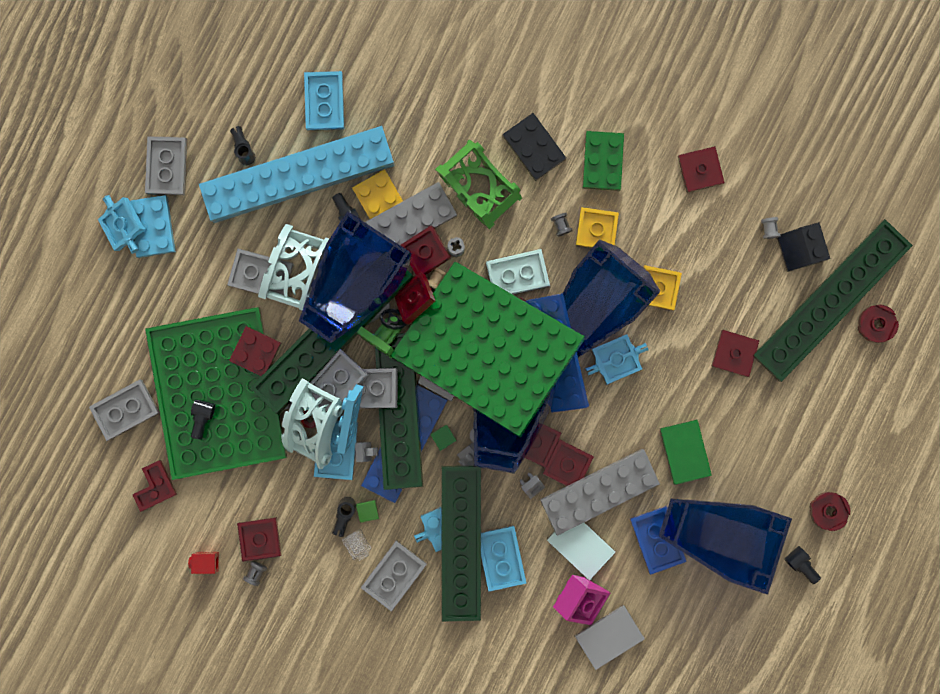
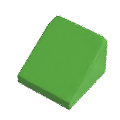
M376 500L356 504L360 523L379 519Z

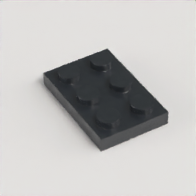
M534 113L502 135L535 181L566 160V156Z

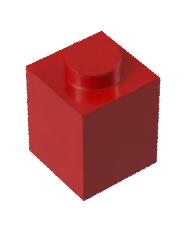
M195 552L191 554L188 561L191 574L217 573L219 571V552Z

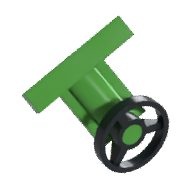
M386 309L381 313L380 321L382 324L374 335L362 326L357 331L362 339L390 358H392L390 355L394 351L390 344L402 328L406 326L403 320L392 314L397 313L401 315L398 309ZM388 313L389 317L384 320L383 316Z

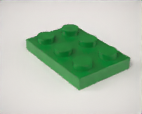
M586 131L582 188L621 190L624 133Z

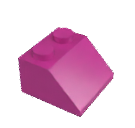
M572 575L562 593L558 596L553 608L566 621L592 625L609 597L610 592L585 577Z

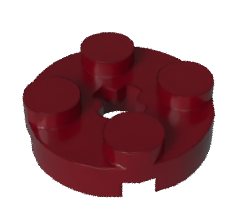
M885 305L870 306L859 317L858 331L870 342H886L896 335L899 322L896 319L895 312L890 307ZM880 319V323L883 326L876 328L874 321Z
M823 492L817 495L809 506L812 521L819 528L829 531L843 528L847 524L851 512L848 501L843 496L833 492ZM827 507L834 508L833 516L830 517L829 514H826Z

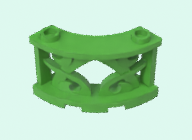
M469 139L461 150L443 166L440 164L435 170L446 185L457 193L456 197L466 208L469 206L474 216L490 230L495 225L494 221L517 200L520 201L523 198L519 193L521 191L514 182L511 184L483 153L485 151L478 142L474 143ZM472 151L476 156V161L472 162L469 157L468 166L466 167L462 159ZM481 162L486 168L479 167ZM460 163L461 168H457L450 171L454 166ZM465 174L466 179H467V184H466V185H461V184L459 183V181H460L461 179L464 180L463 175ZM469 174H480L489 177V195L485 193L468 195L467 192L471 186ZM496 179L501 185L497 186ZM506 190L510 195L502 203L495 200L496 197L504 198L505 196L501 194V191ZM482 197L488 201L483 200L482 204H478L477 198ZM493 204L497 205V207L492 212H490V210L493 207Z

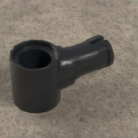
M237 126V132L232 128L230 132L235 142L234 153L241 164L251 165L256 157L249 142L245 139L242 127ZM244 152H248L246 156H242Z
M342 193L332 197L339 210L338 218L346 232L363 223L355 208L348 205Z
M195 399L191 409V416H194L193 420H195L191 433L192 438H203L205 425L209 420H212L216 405L214 403Z
M344 497L340 500L336 514L337 520L332 534L337 536L338 530H340L339 537H344L347 524L351 521L356 509V502L353 498ZM347 504L351 506L352 509L350 511H345L342 508V506Z
M800 546L796 547L784 558L794 571L803 573L812 584L820 581L821 576L811 566L810 556Z

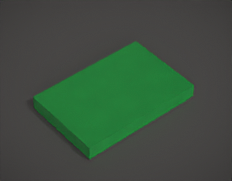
M698 419L659 428L674 485L712 476Z

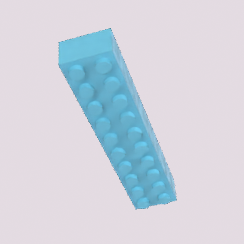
M379 126L200 183L199 187L210 221L217 223L395 165L383 127Z

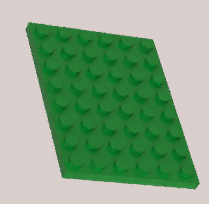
M455 261L433 292L435 302L414 320L390 356L518 437H521L585 340V336Z
M259 307L145 328L172 480L287 458L281 438L283 432L280 416L250 388L261 376L229 361L246 326L265 335ZM195 399L216 405L212 420H209L205 425L202 439L191 437L195 421L193 420L194 416H191V409Z

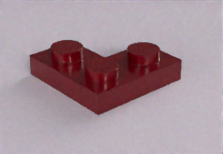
M161 460L142 468L149 487L132 494L140 512L177 495Z

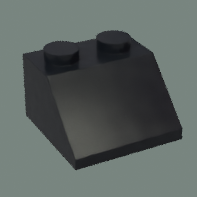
M820 222L780 234L781 237L777 238L787 272L830 259Z

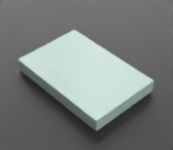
M542 249L486 261L490 282L512 295L550 286Z
M585 523L558 536L553 532L547 539L588 580L615 553Z

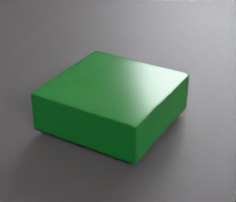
M447 425L430 434L440 451L457 441Z

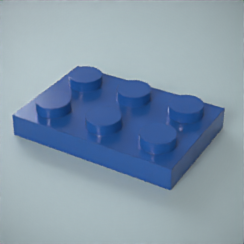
M667 506L630 518L650 575L687 562Z

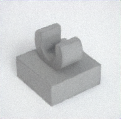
M371 442L355 443L356 462L372 461L371 456L378 455V448H371Z
M473 443L457 454L460 458L458 462L461 466H475L484 459V456Z
M528 473L530 480L525 483L521 479L520 483L522 490L532 499L545 486L536 475L533 476L531 473Z

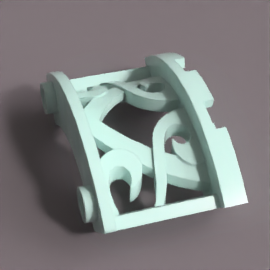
M285 224L278 237V244L276 248H273L268 263H271V265L267 269V274L264 273L258 297L263 299L269 298L297 307L303 311L305 306H309L313 295L310 292L324 256L327 257L331 247L328 245L329 238L325 237L323 240L293 230V226ZM289 248L293 252L288 254L285 252V250ZM313 248L319 249L316 252L311 251ZM300 253L307 269L289 279L288 270L280 261L281 259H292ZM278 271L284 272L285 280L282 281V276H276ZM308 278L307 283L305 285L302 281ZM289 287H292V292L295 296L297 289L302 290L300 300L288 297ZM284 289V295L273 292L271 290Z
M302 378L289 400L292 402L289 412L285 411L282 427L285 428V432L281 435L282 443L285 450L290 453L293 450L316 462L317 467L322 470L331 460V436L335 423L343 412V403L340 398L319 389ZM312 392L321 397L315 400V398L312 395ZM323 399L332 402L327 413L325 411V408L329 404L319 407V404L322 402ZM313 415L317 434L308 439L300 421Z

